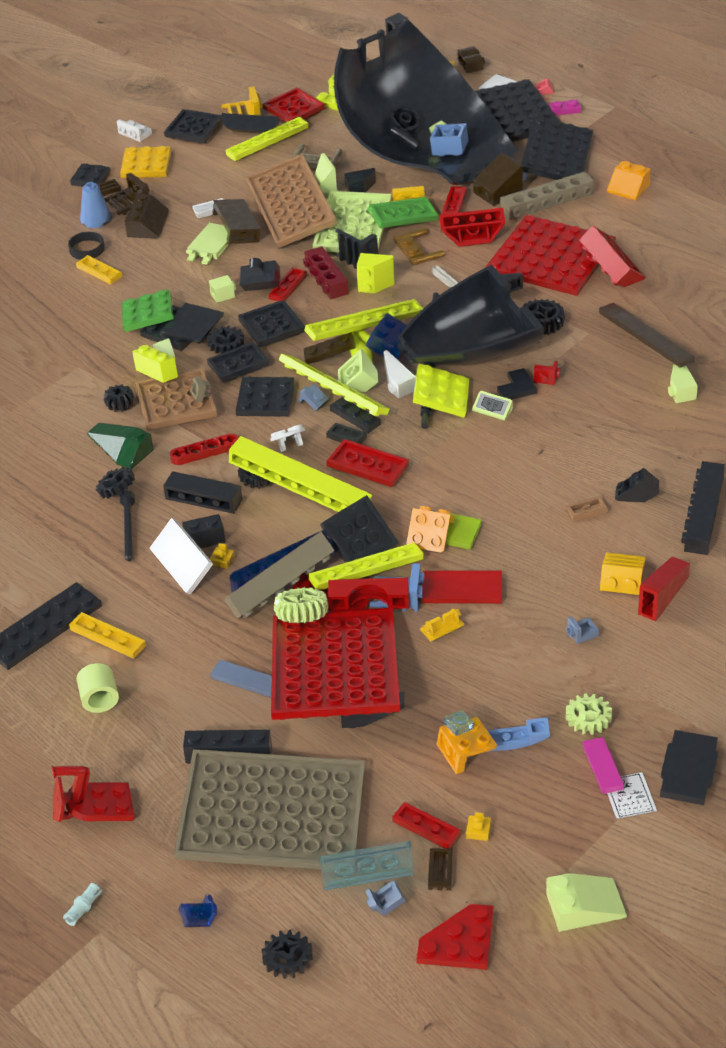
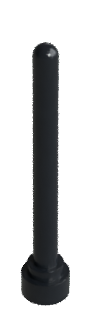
M126 490L120 494V503L124 506L125 560L131 561V506L135 503V494L132 491Z

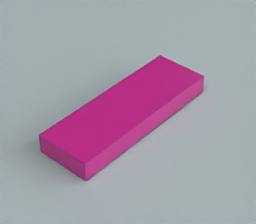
M604 738L583 741L582 747L602 794L624 790V784Z

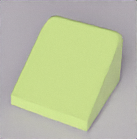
M169 338L153 344L154 349L175 357Z

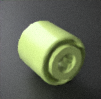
M94 663L87 665L79 671L76 679L82 706L87 711L101 713L108 711L117 704L119 695L113 671L108 665Z

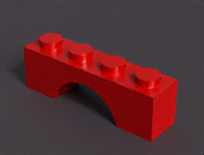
M408 577L328 580L329 611H348L356 602L368 598L380 600L388 608L409 609Z

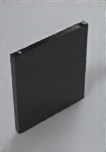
M185 302L173 316L174 319L170 320L161 330V334L200 344L224 316V312Z

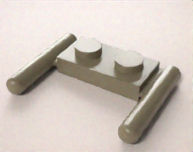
M301 143L291 158L303 154L309 168L317 169L321 155L302 153L305 149V144ZM340 148L337 149L332 159H330V156H327L333 166L343 152Z

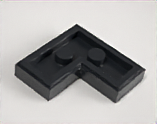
M524 368L507 372V377L511 383L497 386L498 394L511 400L537 394V388Z

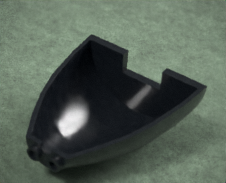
M490 265L449 288L423 308L398 335L400 343L397 346L401 354L405 353L409 364L460 365L487 361L536 345L543 339L544 328L527 306L519 308L510 297L509 284L496 268Z

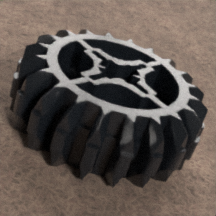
M534 299V301H528V303L523 305V307L527 306L542 324L544 334L555 333L563 327L565 320L564 310L560 303H555V300Z

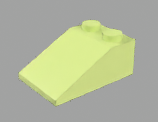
M572 873L547 878L546 895L559 932L627 918L613 878Z

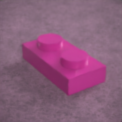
M572 99L549 103V107L555 115L581 113V106L578 100Z

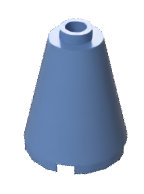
M88 182L82 188L80 221L82 225L86 224L88 228L103 227V223L111 221V213L99 186L93 182Z

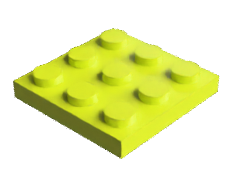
M419 363L416 372L413 403L464 418L467 411L470 378Z

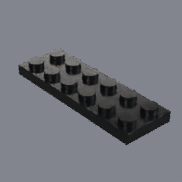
M74 583L0 633V664L7 670L11 669L70 628L69 624L81 612L90 615L102 607L101 600L79 583Z

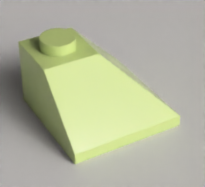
M322 153L314 178L324 197L328 198L329 191H337L335 167L326 154Z
M360 349L338 369V381L360 393L367 392L370 388L376 386L378 372L366 353Z

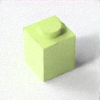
M228 275L209 280L210 293L216 303L235 297L234 290H236V285Z

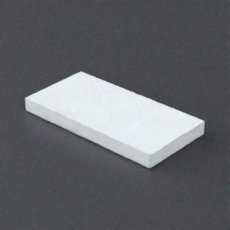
M171 518L150 547L156 557L188 594L194 591L213 565L178 521Z

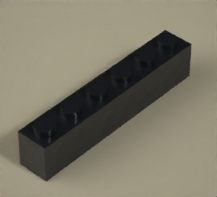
M702 461L701 469L697 468L696 479L698 481H694L693 492L695 493H691L690 504L692 506H688L687 517L689 519L685 520L684 530L686 532L682 533L681 543L685 544L684 552L708 555L724 479L725 464Z

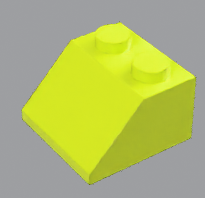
M360 253L357 262L358 292L377 293L395 284L393 255Z

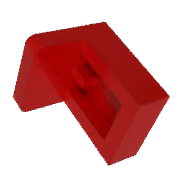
M554 361L553 366L535 365L534 383L555 385L556 378H560L561 368H558V361Z

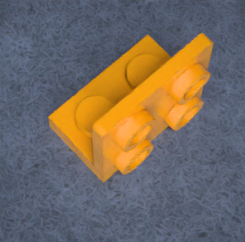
M478 717L440 726L437 746L456 774L464 772L467 757L497 748L496 742Z

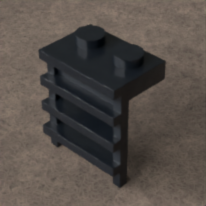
M339 228L335 229V232L338 233L339 253L337 257H339L340 261L345 260L347 265L352 264L353 268L357 269L360 253L378 254L377 235L372 233L359 240Z

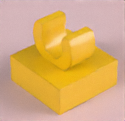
M219 543V547L215 548L210 561L213 563L212 566L228 569L235 556L234 550L227 549L226 544Z
M475 812V816L469 815L466 839L488 841L491 818L484 817V813Z

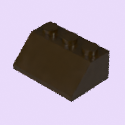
M136 194L125 219L127 237L158 239L169 209L152 195Z

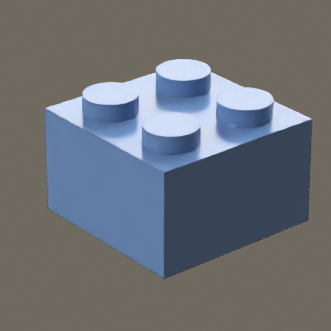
M466 123L436 125L430 137L432 155L445 156L452 154L458 156L463 154L468 143Z

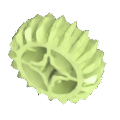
M297 587V589L283 591V593L275 597L274 611L278 619L284 622L289 621V623L313 622V620H319L320 617H324L328 610L327 595L323 591L313 589L312 587Z

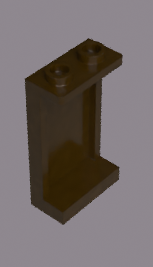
M244 199L214 200L212 213L213 215H219L228 232V244L259 242L261 228Z

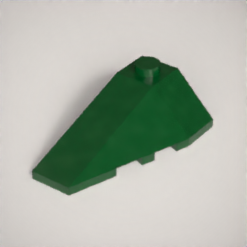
M98 423L87 432V435L98 446H101L104 452L110 455L117 465L124 468L129 467L131 470L154 450L151 434L137 427Z

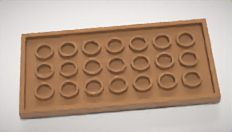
M303 154L245 177L277 248L287 246L292 242L337 224L336 218Z

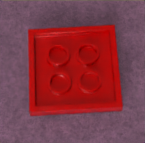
M296 87L263 103V109L274 116L280 117V120L286 123L297 117L306 119L325 109V104Z

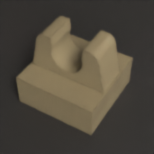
M201 377L193 378L190 391L196 402H202L204 397L210 396L209 391L205 389L212 388L210 382L202 380Z

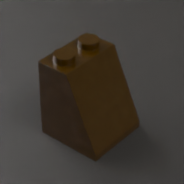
M504 153L499 154L473 180L474 194L492 206L500 204V197L523 191V165Z

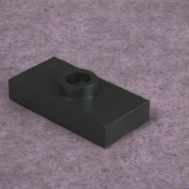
M335 422L326 432V438L338 442L346 439L362 444L367 438V433Z

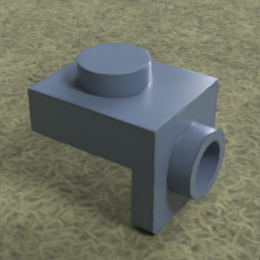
M313 384L309 388L306 386L301 390L298 402L301 403L305 400L316 411L329 398Z
M572 616L568 618L567 634L577 644L599 636V630L590 618L578 622Z
M394 880L375 893L370 888L365 891L369 898L366 901L371 910L374 912L377 910L383 916L406 901L399 885Z

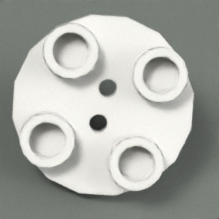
M302 424L287 429V433L284 429L271 434V442L277 440L281 452L286 450L284 441H286L288 436H291L292 439L295 438L297 446L303 445L300 432L305 431V428L302 427Z

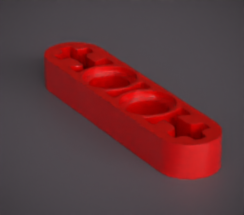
M226 434L172 449L170 451L171 463L183 465L229 452V449L238 440V436Z

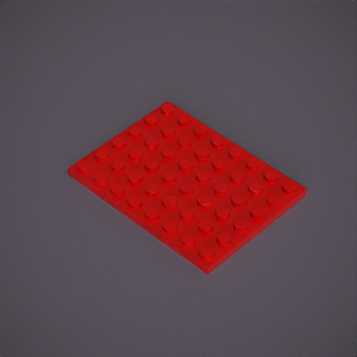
M393 608L327 612L319 620L305 623L300 622L298 624L297 622H284L278 619L276 615H273L272 720L400 712Z

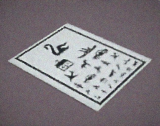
M642 772L620 776L624 784V790L607 793L616 819L657 811Z

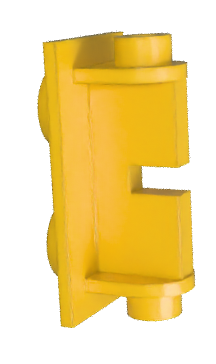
M453 608L443 614L442 618L438 616L430 621H426L423 627L420 628V631L432 642L464 626V623L459 619L461 613L459 609Z

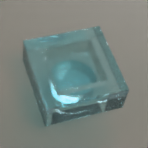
M462 709L444 717L443 723L455 736L474 728V722Z

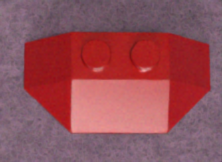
M503 207L439 215L441 232L458 247L492 243L506 223Z

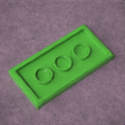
M427 197L368 205V211L379 228L436 221L439 218L438 213Z

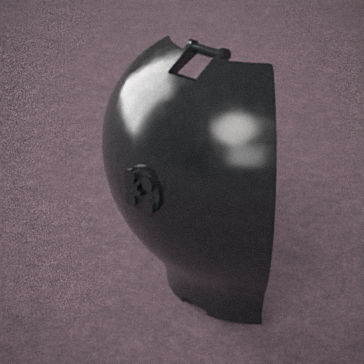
M405 19L386 35L385 31L380 29L369 37L358 39V48L356 49L340 48L334 71V93L337 108L345 126L353 137L378 157L410 168L431 170L444 177L452 185H462L473 182L499 154L504 153L511 157L519 150L462 75L409 19ZM378 39L380 56L366 62V44ZM441 120L445 124L466 123L468 143L463 154L458 156L452 154L445 156L432 155L430 142L432 133H430L429 128ZM396 125L404 132H409L410 136L421 142L419 147L414 150L406 143H401L400 139L390 134L391 129Z

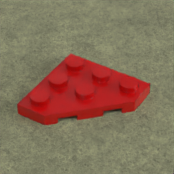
M470 904L419 938L417 964L487 970L494 906Z

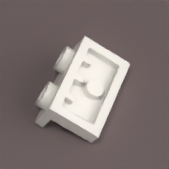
M120 119L117 120L118 132L136 141L141 142L152 134V129L131 120L127 122Z

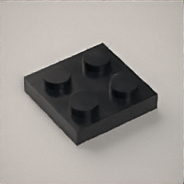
M88 163L81 164L70 179V183L73 186L81 187L88 182L102 183L110 174V167L90 165Z

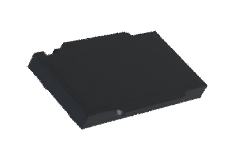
M679 730L674 731L672 743H668L661 771V778L663 779L660 790L661 798L699 805L705 804L707 789L712 785L718 756L716 751L718 737Z

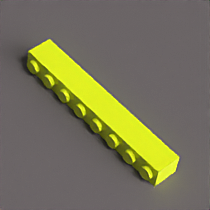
M242 436L229 449V463L337 512H340L366 495L372 500V494Z

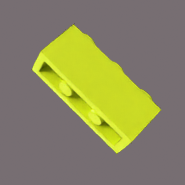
M142 345L139 349L133 351L136 371L163 383L178 377L175 357L151 348L148 345Z

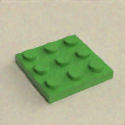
M170 289L160 290L150 295L145 294L139 298L127 299L122 302L124 332L174 319Z

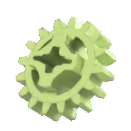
M585 693L584 698L577 695L576 701L570 700L569 705L566 706V720L569 727L574 726V731L581 729L582 734L590 731V734L594 735L595 730L601 733L602 727L607 729L608 723L612 721V708L609 707V702H603V697L596 699L595 694L588 697Z

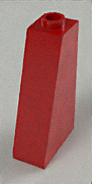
M672 556L642 582L639 588L638 615L656 622L689 578L690 563Z

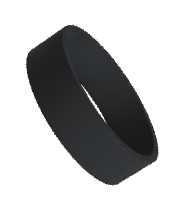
M81 232L72 236L68 241L70 255L79 260L87 255L96 258L105 249L103 237L96 232ZM92 240L100 243L98 247L88 251L73 249L74 245L82 241Z

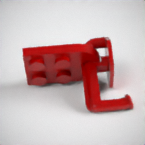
M51 766L53 778L55 779L53 788L54 821L62 822V820H68L73 817L89 822L133 821L135 815L128 782H88L90 769L86 766ZM57 776H75L73 786L68 792H63L62 779Z

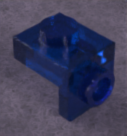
M205 895L202 903H185L180 905L178 911L184 927H210L214 917L217 915V905L214 903L211 895Z

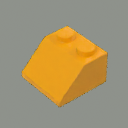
M621 161L613 172L607 192L636 201L650 185L651 169L642 165L632 164L628 161Z

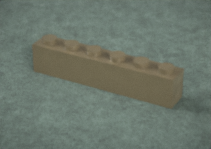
M319 532L225 597L224 601L236 618L240 616L246 618L254 612L252 608L256 605L262 607L269 602L268 597L273 593L275 596L285 590L283 586L288 583L293 585L299 581V575L303 572L307 575L316 569L314 566L320 561L323 564L331 558L329 554L334 549L323 533Z

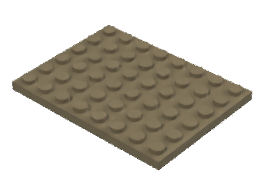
M193 749L174 849V859L354 872L365 761Z

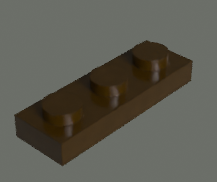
M353 333L343 334L303 348L305 362L311 364L355 349Z

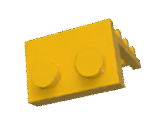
M253 86L249 87L250 100L221 104V108H227L228 113H232L231 107L236 106L238 114H242L240 106L245 105L248 115H260L262 101L259 92H256Z
M606 552L602 563L600 590L639 595L646 557Z

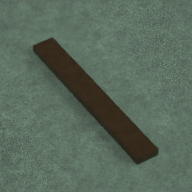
M615 303L599 308L601 315L679 368L695 362V357Z

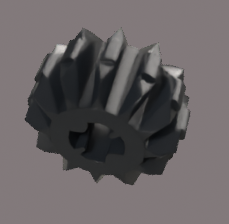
M115 384L114 387L109 386V389L105 390L104 403L109 410H114V412L118 410L122 412L124 409L129 410V406H133L134 394L129 386H124L123 384L117 386Z

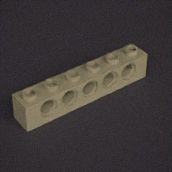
M585 172L500 197V208L503 207L504 215L508 220L519 218L593 195L594 180Z

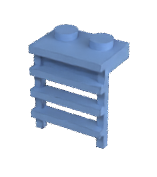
M412 564L411 577H408L409 609H414V612H418L419 598H422L423 594L421 584H424V572H421L420 564ZM374 576V579H375V578H407V577ZM380 600L378 602L370 601V607H378V609L388 608Z

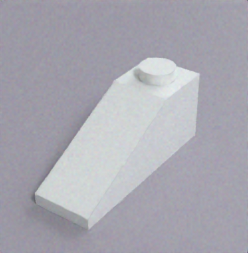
M387 350L384 351V365L389 391L398 398L414 392L416 376Z

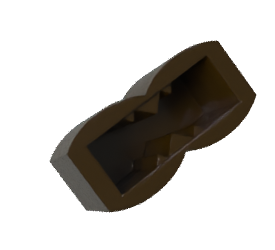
M475 46L457 50L458 62L466 73L483 70L485 59L480 55L479 50Z

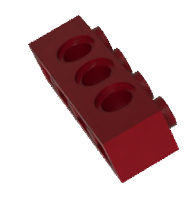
M323 246L304 251L305 258H303V264L305 268L309 269L311 276H314L316 283L322 287L323 293L327 294L330 300L349 294L348 280Z

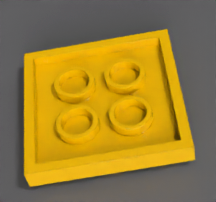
M165 146L125 148L120 171L121 178H126L128 173H132L139 178L167 177L171 148Z

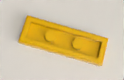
M89 255L76 263L77 268L109 284H113L123 277L121 271Z

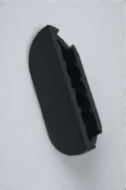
M222 113L221 120L223 125L231 131L264 133L276 128L279 125L280 117Z

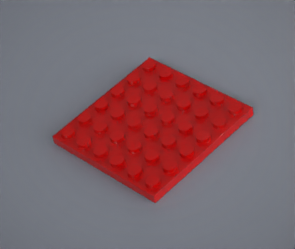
M525 215L485 268L493 265L500 274L522 273L523 282L577 296L600 264L592 260V254L587 253L582 248L583 244L579 240L588 230L532 215ZM611 236V238L616 242V237Z

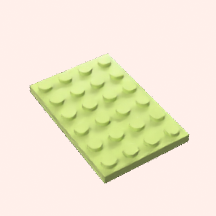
M329 191L327 203L336 218L337 224L316 233L312 245L313 249L323 246L326 252L339 253L338 233L335 232L337 228L359 240L373 233L377 235L379 248L384 228H379L368 211V205L391 202L392 194Z

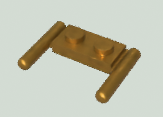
M426 228L394 237V242L397 243L399 249L412 265L445 256L444 250L425 255V252L415 241L414 238L428 233Z

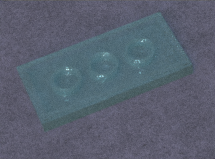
M405 841L321 856L320 865L323 889L326 891L413 875L411 842Z

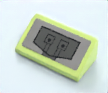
M480 391L472 411L505 421L513 410V401Z

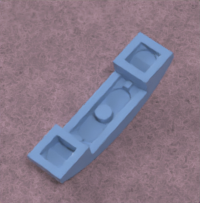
M548 717L526 720L527 726L487 730L497 744V748L490 751L518 749L550 737Z

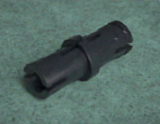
M396 125L390 131V134L400 139L401 143H406L414 150L421 143L410 136L409 132H404Z

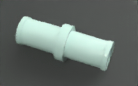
M90 883L84 893L76 897L74 905L63 916L67 924L75 926L80 917L91 909V904L102 893L98 885Z

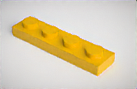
M82 612L69 624L71 631L133 659L146 647L145 640Z

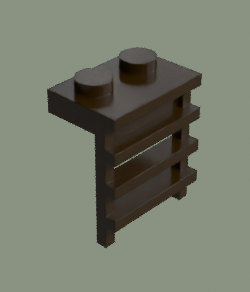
M132 173L126 174L128 188L104 198L105 202H108L118 210L116 211L117 215H126V212L130 210L132 205L121 195H124L132 203L136 194L149 195V186ZM114 198L118 200L121 204H123L125 208L121 206L118 202H116Z

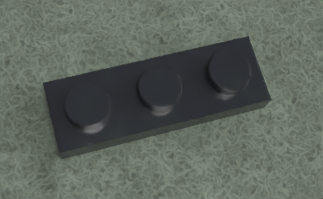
M343 397L329 405L331 412L367 433L381 425L380 418L345 400Z

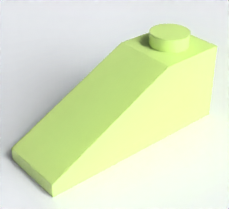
M673 364L671 382L668 387L669 396L673 397L675 403L696 400L698 385L687 366L679 368Z

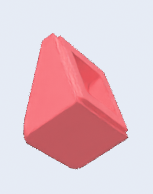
M548 78L535 85L540 94L554 93V86Z

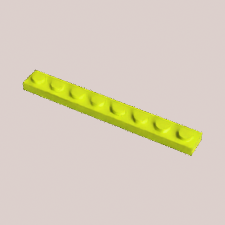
M415 299L307 324L305 331L313 341L414 317L423 307Z
M281 354L279 360L285 363V367L292 370L296 369V373L302 376H309L308 379L310 381L320 382V386L323 388H331L332 393L345 396V400L352 403L356 402V406L362 409H369V413L372 415H388L390 410L388 407L294 356Z

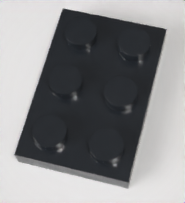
M254 342L208 358L207 364L224 383L268 366L269 359Z

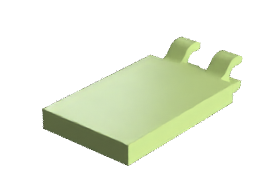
M209 222L187 247L186 253L189 254L187 260L195 261L199 255L204 257L201 264L208 265L211 259H217L229 245L227 242L228 232L225 226Z

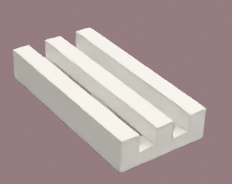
M214 200L193 205V211L197 218L213 215Z

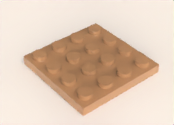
M203 368L177 373V378L164 383L154 378L135 381L147 430L217 417L210 388L205 389L209 391L210 396L204 397L202 402H196L190 392L194 377H201L202 380L207 381Z

